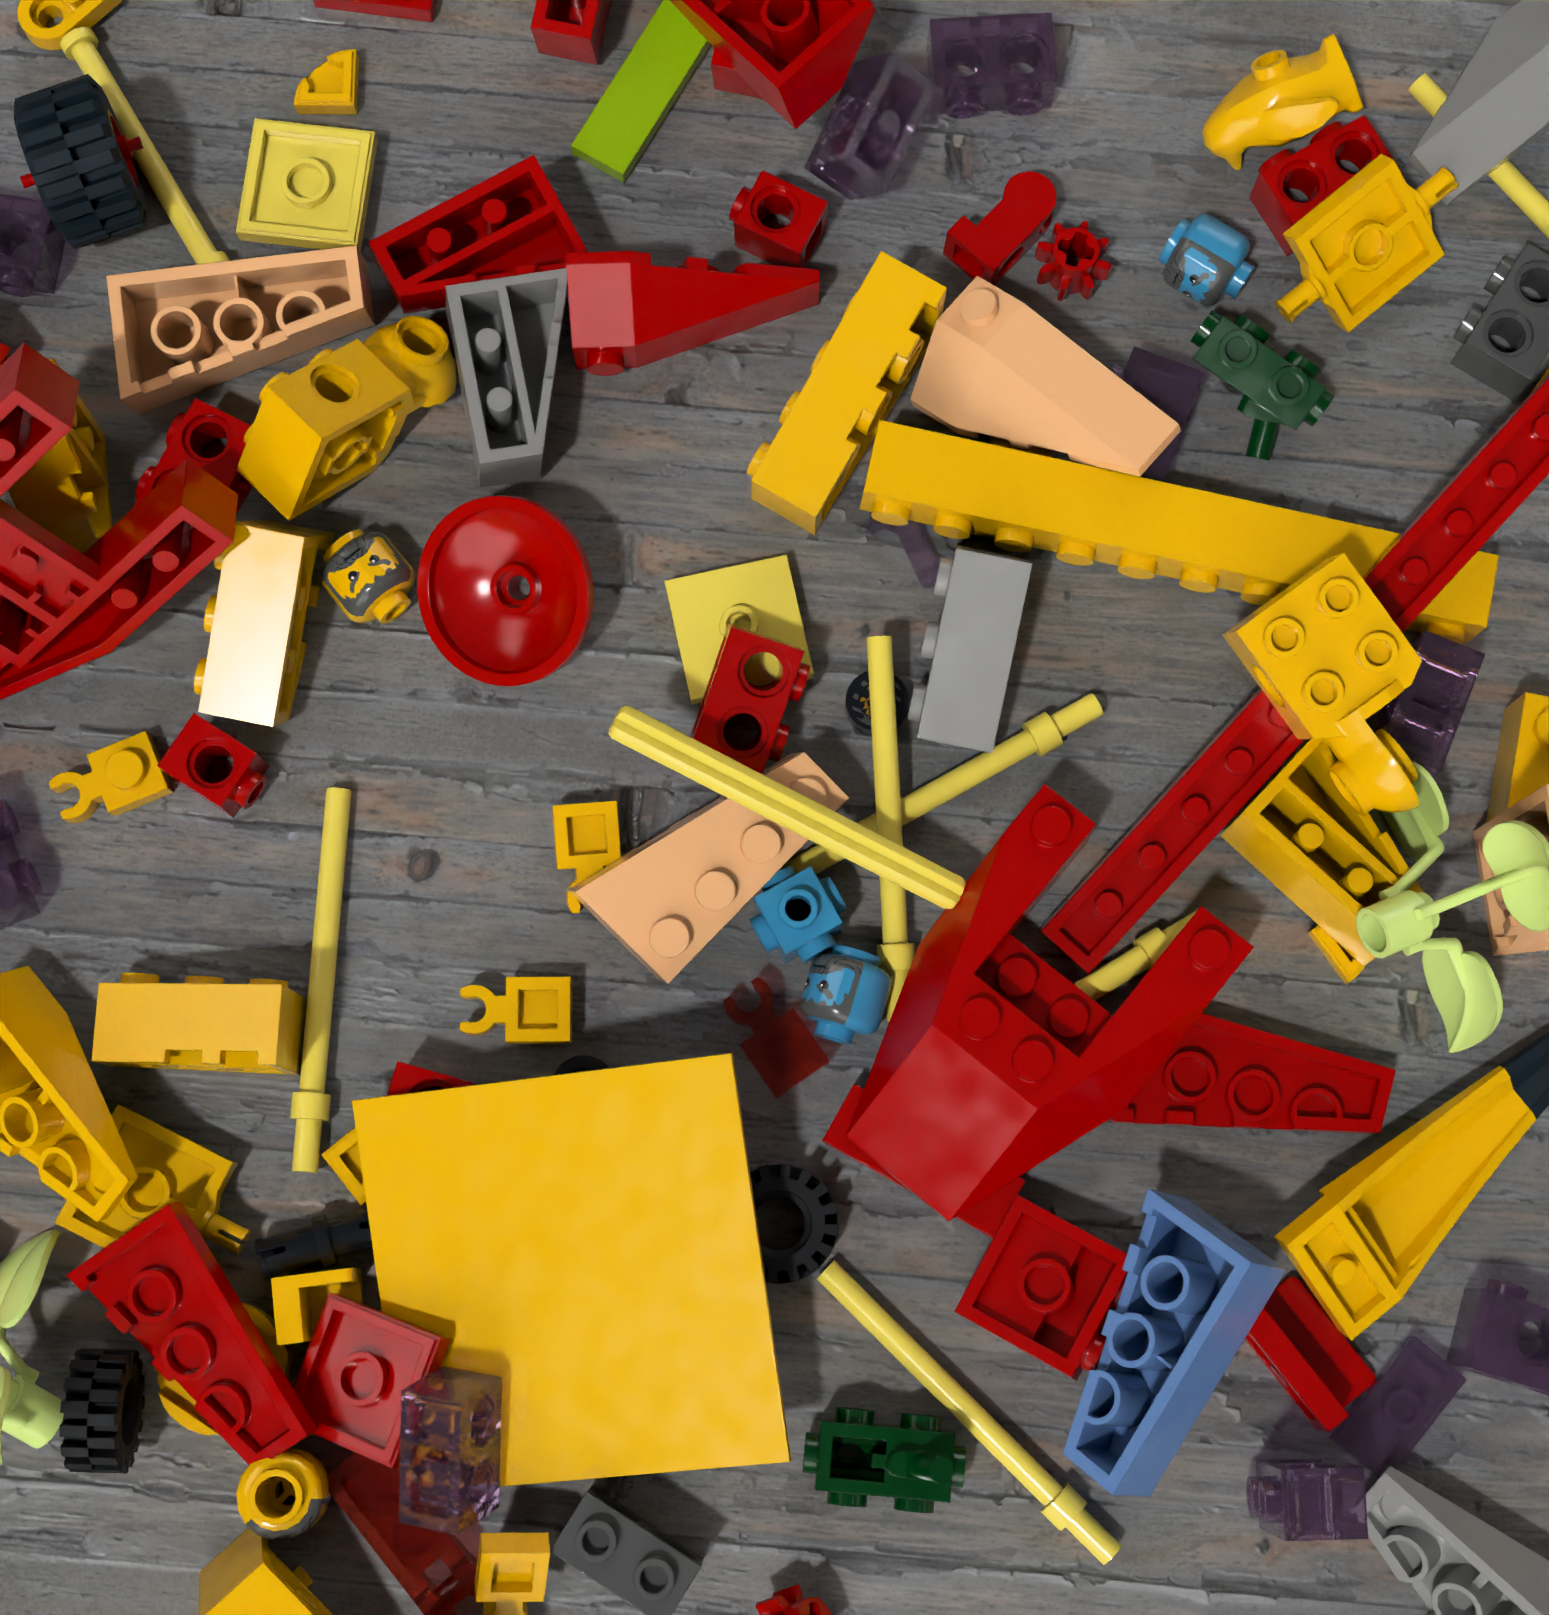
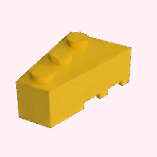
M120 973V983H99L91 1061L108 1067L300 1075L306 998L289 989L288 981L255 978L249 979V984H224L223 978L193 975L185 976L184 983H160L159 975Z

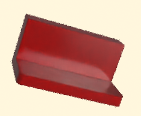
M1287 1277L1276 1286L1245 1338L1248 1345L1315 1429L1330 1432L1349 1416L1344 1407L1375 1383L1376 1377L1296 1277Z

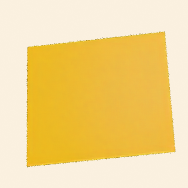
M733 1053L352 1100L381 1311L451 1339L404 1463L407 1494L791 1461Z

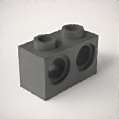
M1527 243L1514 262L1506 257L1502 258L1483 288L1493 294L1483 311L1472 306L1452 337L1462 343L1450 364L1512 401L1529 384L1549 353V254L1530 243ZM1524 286L1535 290L1541 297L1542 303H1535L1526 299L1521 293L1520 287ZM1489 335L1504 338L1509 343L1512 352L1505 353L1494 348L1489 340Z
M593 1485L582 1498L550 1550L551 1553L645 1615H672L701 1569L704 1559Z

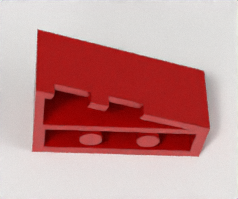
M534 155L368 242L373 259L404 314L446 307L445 286L563 269L566 268V253L588 252Z

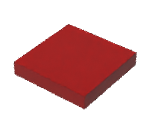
M329 1292L293 1386L294 1391L318 1429L312 1434L390 1468L403 1469L451 1339L344 1295Z

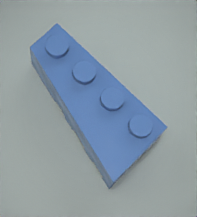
M1149 1188L1141 1212L1146 1213V1218L1137 1245L1130 1243L1122 1270L1128 1272L1116 1310L1109 1309L1101 1333L1107 1336L1097 1369L1089 1371L1063 1451L1065 1457L1112 1495L1151 1496L1286 1271L1281 1265L1187 1198Z

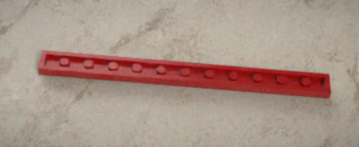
M1549 374L1363 575L1362 578L1402 633L1549 474ZM1261 688L1039 928L1045 936L1087 974L1101 962L1305 740L1296 738Z

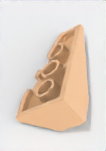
M979 276L975 277L936 320L910 398L913 407L959 435L977 439L981 433L1007 439L1011 447L1031 451L1032 446L1067 453L1070 461L1139 477L1181 432L1180 425L1029 306Z

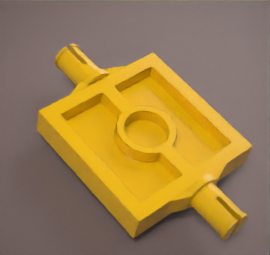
M1380 154L1283 233L1300 263L1303 281L1281 299L1274 302L1275 306L1279 308L1280 314L1291 323L1298 315L1319 300L1326 307L1335 325L1349 333L1445 255L1432 230L1430 209L1458 188V183L1454 181V176L1446 168L1441 167L1438 172L1417 189H1413L1406 183L1395 161Z
M118 1104L112 1114V1118L138 1179L107 1219L97 1223L66 1200L54 1223L105 1248L166 1205L181 1201L203 1239L206 1238L234 1252L235 1255H239L244 1249L245 1244L225 1235L223 1232L225 1231L241 1240L248 1241L251 1229H246L218 1214L221 1195L238 1163Z

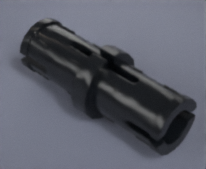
M367 1208L327 1219L325 1214L311 1217L312 1224L267 1238L255 1239L256 1253L260 1254L262 1258L258 1259L265 1280L322 1262L325 1267L338 1264L339 1256L372 1247Z

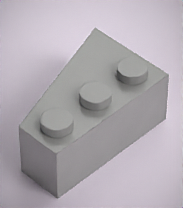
M566 268L445 286L446 317L457 366L479 488L540 479L567 300Z
M955 544L953 559L940 558L933 595L945 597L940 622L927 621L920 658L932 660L927 685L915 682L907 720L919 722L917 738L993 753L1033 564L1028 558Z

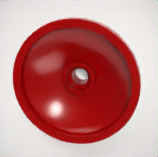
M512 495L487 496L464 503L451 511L436 526L427 540L420 558L417 575L418 604L424 625L432 641L454 667L473 679L487 684L520 686L541 680L555 673L579 649L590 625L594 603L593 579L586 554L580 542L566 523L555 513L543 505L523 497ZM521 576L527 579L530 586V592L527 597L519 590L518 584Z

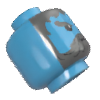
M1201 214L1195 217L1192 222L1183 218L1170 236L1158 259L1160 263L1166 265L1163 271L1165 282L1206 307L1217 304L1224 294L1236 299L1255 266L1245 261L1250 251L1248 238L1208 214Z
M835 945L831 953H822L814 957L799 1003L801 1013L809 1020L816 1022L814 1035L833 1042L851 1045L854 1034L866 1036L877 1031L892 985L890 975L880 968L882 963L880 957L843 945Z

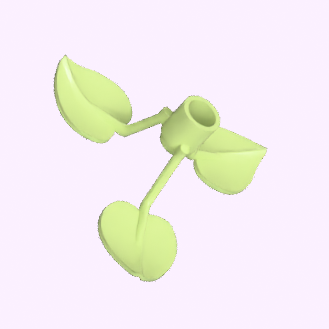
M1412 761L1419 776L1412 785L1418 795L1420 806L1406 812H1381L1402 848L1417 862L1392 887L1379 892L1381 901L1367 906L1358 912L1356 925L1363 945L1377 958H1385L1399 951H1403L1406 956L1423 951L1422 964L1428 988L1445 1025L1448 1052L1454 1053L1482 1042L1493 1033L1502 1017L1503 999L1495 974L1482 955L1474 951L1463 952L1460 940L1454 937L1430 938L1433 929H1436L1439 925V913L1501 888L1505 905L1518 923L1531 931L1541 932L1548 930L1549 842L1540 831L1528 823L1517 820L1502 822L1487 832L1482 843L1484 856L1495 877L1437 901H1433L1424 892L1416 893L1407 890L1444 852L1445 847L1439 836L1445 833L1449 826L1448 810L1437 783L1423 766Z
M57 1229L46 1231L28 1240L13 1250L0 1263V1353L17 1373L16 1376L11 1378L10 1371L0 1365V1466L3 1463L1 1430L38 1449L53 1438L64 1417V1413H60L62 1399L35 1384L39 1371L28 1366L6 1338V1329L15 1326L22 1319L38 1291L58 1236L63 1234Z

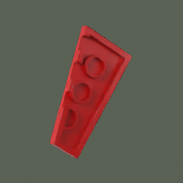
M1201 1013L1126 1108L1108 1120L1107 1123L1377 1134L1381 1132L1396 1070Z
M181 1201L166 1205L66 1274L81 1291L89 1290L107 1308L108 1311L105 1313V1316L123 1335L130 1332L155 1358L151 1364L168 1382L176 1380L196 1401L195 1410L248 1465L265 1458L273 1459L318 1430Z

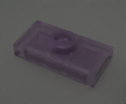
M1409 1335L1378 1374L1375 1383L1363 1393L1348 1412L1349 1416L1338 1425L1329 1439L1379 1479L1390 1466L1398 1469L1467 1379L1416 1336Z

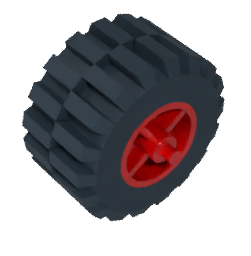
M89 74L15 98L14 123L31 172L20 176L24 188L36 185L51 220L65 241L74 249H79L147 226L148 204L133 160V152L143 149L142 142L139 136L128 140L126 135L123 134L107 96L101 86Z

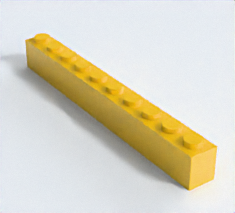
M883 420L878 422L859 510L872 512L871 517L884 524L903 526L907 525L910 520L932 525L935 533L948 538L967 539L970 537V534L995 539L994 544L1012 552H1029L1033 547L1056 552L1058 560L1072 565L1089 566L1093 564V561L1118 566L1117 571L1131 578L1152 579L1157 574L1179 579L1181 587L1195 592L1211 593L1215 592L1217 588L1241 593L1240 597L1242 600L1260 606L1271 600L1327 558L1341 553L1346 554L1361 577H1363L1401 535L1400 533ZM1477 551L1407 629L1426 633L1425 639L1427 641L1443 646L1463 645L1464 642H1469L1486 629L1499 555Z

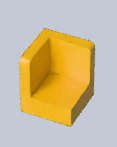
M344 1268L271 1278L277 1345L311 1341L329 1292L344 1295L364 1304L361 1268Z

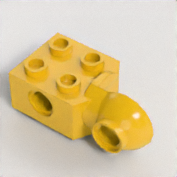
M408 316L402 318L397 323L377 329L363 343L357 338L335 351L330 348L325 349L301 369L291 374L281 372L275 375L260 392L259 400L261 405L254 423L244 435L243 440L246 445L236 470L288 521L371 474L389 454L408 414L420 407H431L444 403L455 393L458 373L453 352L449 347L447 334L441 326L430 319L422 316Z
M1341 553L1321 562L1222 635L1296 738L1324 739L1338 759V762L1328 768V774L1343 798L1359 815L1364 816L1372 809L1391 813L1410 811L1420 806L1418 795L1412 785L1419 777L1416 768L1405 751L1389 733L1383 729H1379L1374 733L1365 720L1412 685L1422 660L1346 554Z

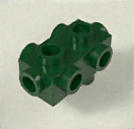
M1211 310L1190 340V342L1200 348L1192 360L1243 395L1237 410L1248 418L1254 419L1245 456L1270 461L1278 425H1285L1292 430H1297L1302 421L1313 426L1329 406L1334 395L1327 391L1323 385L1315 381L1321 370L1293 350H1290L1287 356L1283 358L1265 346L1264 343L1270 334L1253 321L1239 314L1234 323H1232L1224 316L1221 317Z
M835 1407L834 1420L820 1418L819 1433L806 1432L802 1473L815 1474V1490L828 1492V1504L867 1507L868 1495L893 1497L895 1510L934 1513V1501L950 1503L951 1486L963 1487L966 1447L955 1445V1433L952 1430L940 1429V1416L901 1413L900 1426L874 1423V1410ZM852 1442L861 1447L863 1458L856 1467L847 1468L839 1463L837 1453L842 1445Z

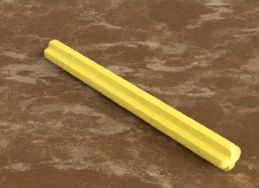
M623 706L616 713L608 733L615 741L943 909H953L960 900L966 885L963 877L631 706Z

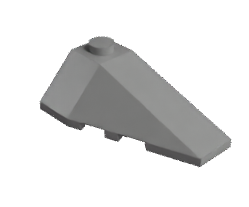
M1521 0L1495 19L1484 35L1483 41L1475 54L1462 70L1458 81L1445 102L1439 107L1407 158L1425 181L1438 172L1441 167L1446 168L1454 176V181L1458 183V188L1442 199L1446 205L1450 204L1549 130V0Z
M1390 1466L1351 1511L1399 1581L1412 1585L1429 1610V1615H1549V1560L1394 1467Z

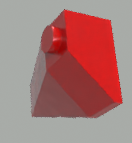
M670 0L747 84L795 129L843 87L875 13L874 5L870 0Z
M646 252L566 253L571 341L576 369H587L590 374L597 376L618 375L624 371V368H639L819 305L820 274L818 269L745 263L734 268L732 273L720 272L716 267L708 265L707 258L687 257L683 261L682 266L667 267L651 265V253Z

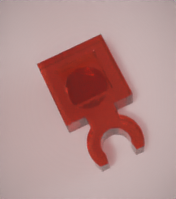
M757 977L751 981L755 992L759 994L761 999L760 1005L756 1010L752 1012L740 1010L730 996L724 999V1006L727 1015L734 1023L749 1027L754 1035L739 1044L740 1048L777 1100L828 1065L830 1061L794 1008L779 1018L776 1017L772 1011L773 995L771 989L765 981Z

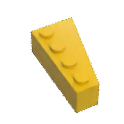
M880 251L861 287L849 302L832 338L823 344L811 366V375L801 392L796 390L786 403L779 418V423L782 426L771 444L764 441L754 454L747 469V474L752 477V500L811 534L815 535L875 439L879 420L886 421L923 361L936 320L943 313L947 287Z

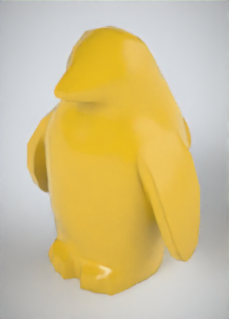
M1334 33L1322 40L1318 51L1309 55L1288 58L1286 51L1273 50L1256 58L1251 64L1252 73L1241 79L1207 118L1202 128L1204 145L1215 156L1224 158L1235 170H1240L1242 153L1252 146L1280 147L1317 130L1341 111L1345 110L1349 113H1355L1361 110L1363 105L1353 75Z

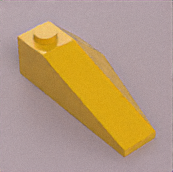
M28 965L0 973V1151L8 1157L20 1154L38 1168L40 1180L98 1223L107 1219L138 1179L137 1173L66 1011Z

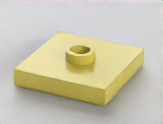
M255 118L236 227V234L239 240L319 250L357 246L361 252L378 145L376 133L374 131Z
M787 555L665 580L667 597L691 705L702 702L728 623L800 647L805 651L801 663L810 665L807 680L814 679L813 667ZM759 652L752 655L744 667L746 681L758 687L771 684L779 672V663L776 656L767 652Z

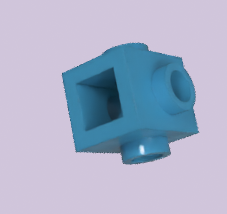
M789 866L776 872L761 888L763 893L754 897V909L758 915L749 919L750 924L765 951L769 953L777 949L785 964L798 956L803 964L812 961L818 954L826 953L833 946L837 945L833 937L841 933L843 924L838 914L844 912L847 908L829 876L819 881L811 866L799 873H796L793 866ZM797 899L806 901L811 908L810 915L803 921L790 919L785 911L786 906Z

